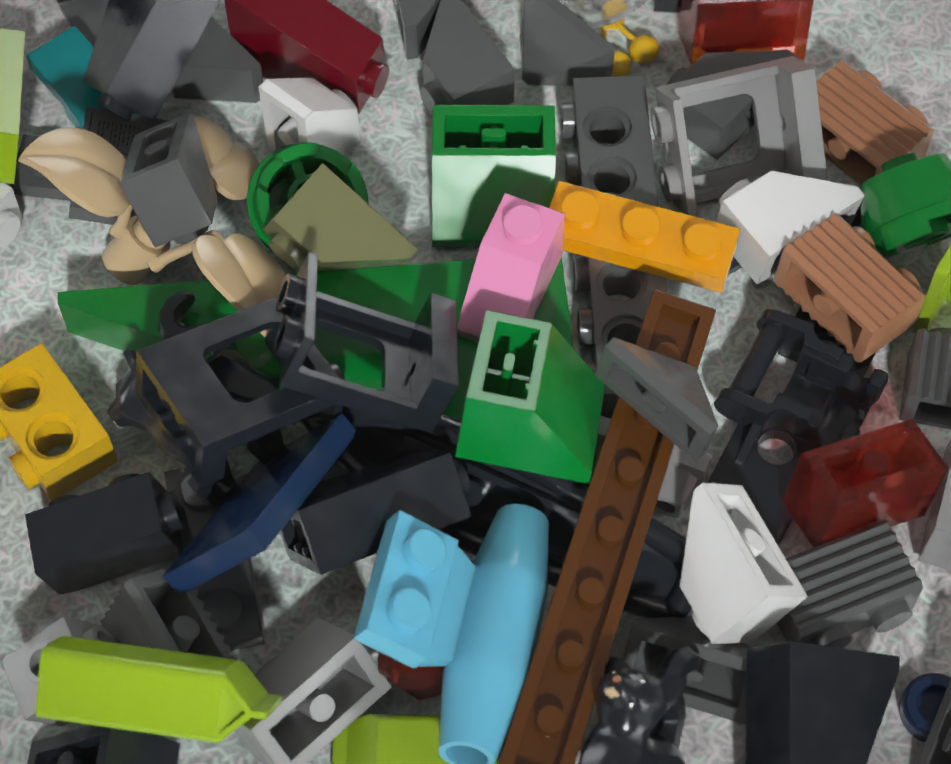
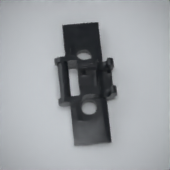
M801 306L795 317L775 309H766L761 313L756 323L759 333L730 387L721 389L714 401L716 410L724 417L737 422L738 425L707 483L742 485L775 542L779 545L822 461L843 464L852 455L861 436L860 428L870 407L878 401L888 382V374L881 369H874L870 378L864 377L877 352L862 362H855L853 354L846 353L844 345H838L839 347L821 341L827 340L837 344L835 337L829 336L826 328H820L817 320H811L809 312L802 311ZM778 351L779 355L797 362V366L783 394L779 392L774 402L768 403L755 398L754 395ZM767 439H779L791 447L794 457L785 464H771L761 457L758 452V445Z

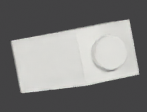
M314 78L266 79L258 87L269 154L286 145L309 142L325 145L345 156L360 142L358 110L353 101L342 91L337 89L331 91Z
M770 171L752 183L748 179H743L731 186L719 200L721 207L715 222L741 228L734 258L758 285L776 273L783 249L789 242L793 243L798 236L802 237L807 230L811 231L816 224L820 225L824 219H829L833 213H837L851 225L865 194L858 186Z
M701 483L693 490L680 588L692 607V617L695 624L708 636L712 644L753 643L808 596L742 485Z

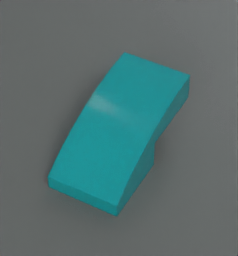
M74 25L27 54L26 57L30 70L63 105L69 121L76 128L83 129L87 106L100 109L105 108L97 104L102 93L83 83L94 47Z

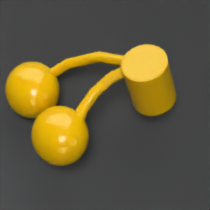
M604 0L602 5L603 25L601 36L607 40V28L611 30L619 29L624 36L632 41L629 46V55L634 62L648 64L655 60L659 53L657 40L649 35L637 37L623 26L625 23V1ZM615 51L611 77L626 76L631 69V60L626 53Z

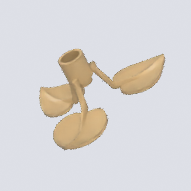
M192 116L197 126L214 188L231 200L247 198L251 177L259 165L256 156L243 143L232 139L230 134L218 124L202 117ZM80 128L55 129L35 139L20 155L18 162L39 171L64 195L82 208L98 216L108 218L118 216L117 221L109 229V233L114 239L104 249L102 261L108 272L119 281L129 285L140 284L151 271L159 274L167 264L193 252V257L201 272L237 311L278 296L285 278L281 266L267 250L242 234H231L224 239L218 231L211 230L198 236L195 240L181 244L169 250L170 242L154 247L137 216L130 218L132 206L119 184L126 159L113 145L97 134ZM267 330L260 332L264 338L266 337Z

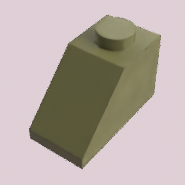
M323 163L263 229L272 238L269 242L272 251L293 268L297 269L303 264L308 252L317 254V272L402 265L418 250L415 245Z

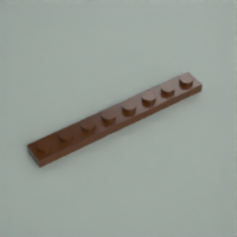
M654 289L635 345L695 366L698 371L716 309ZM619 396L497 764H575L595 701L594 691L603 676L674 448V443Z

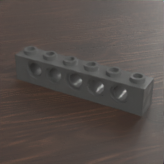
M645 75L573 78L572 102L561 103L562 138H573L575 151L565 152L566 183L600 192H614L618 194L615 196L658 207ZM574 254L575 292L586 291L587 307L578 308L577 310L579 346L591 345L592 362L586 364L595 373L605 345L614 337L634 345L636 344L654 289L667 293L666 278ZM625 295L631 298V300L616 301L609 296ZM606 385L601 416L611 419L618 395Z

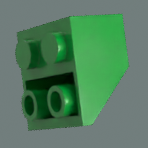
M433 105L432 248H479L505 193L547 208L550 207L555 193V105Z
M486 310L467 391L455 457L589 484L605 385L595 376L591 368L552 323Z

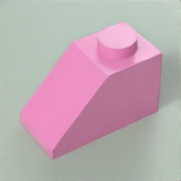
M506 193L504 194L479 247L456 327L457 336L479 343L486 310L528 319L534 318L563 254L564 213Z

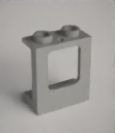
M785 57L655 87L658 107L651 109V125L656 141L664 146L666 165L659 168L660 185L666 201H673L674 205L684 214L698 217L696 203L721 198L737 182L748 179L752 183L770 171L828 181L815 68L797 57ZM740 94H748L752 99L758 144L756 156L746 162L692 174L683 108Z

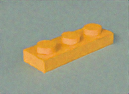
M558 182L549 208L565 214L563 251L723 293L741 228L566 182Z

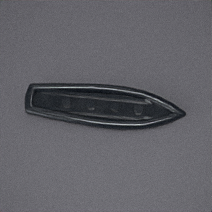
M343 406L342 414L356 429L355 437L334 462L344 474L429 448L450 452L452 459L457 458L455 456L462 420L442 415L432 433ZM318 413L300 420L308 432L324 424ZM457 458L463 464L471 484V496L466 497L471 517L438 530L459 540L458 547L461 550L476 556L499 508L508 504L531 506L541 511L549 521L548 584L556 587L589 484ZM651 518L623 611L643 618H682L687 616L692 609L680 588L686 537L654 518Z

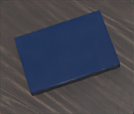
M341 413L334 419L325 422L285 445L286 449L267 465L258 461L239 483L238 490L224 501L162 577L177 594L185 593L265 551L355 437L356 429Z

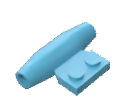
M508 504L498 509L472 563L458 547L459 540L399 510L386 521L353 639L414 669L418 666H444L439 755L449 764H495L509 732L537 644L547 598L549 521L541 511L528 505Z

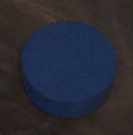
M927 673L916 677L908 684L900 699L899 715L902 724L913 737L924 743L927 740L951 680V677L944 674Z

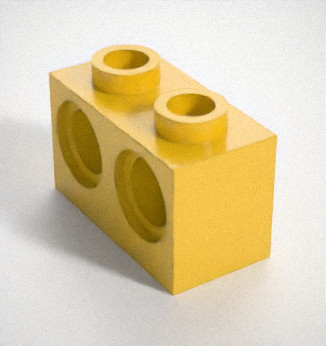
M42 343L0 367V441L7 438L16 451L8 460L28 491L39 485L48 499L52 501L55 498L64 496L118 462L108 433ZM37 399L29 407L14 409L18 403L24 400ZM62 444L71 445L68 450L60 455L46 456L47 452L55 446Z

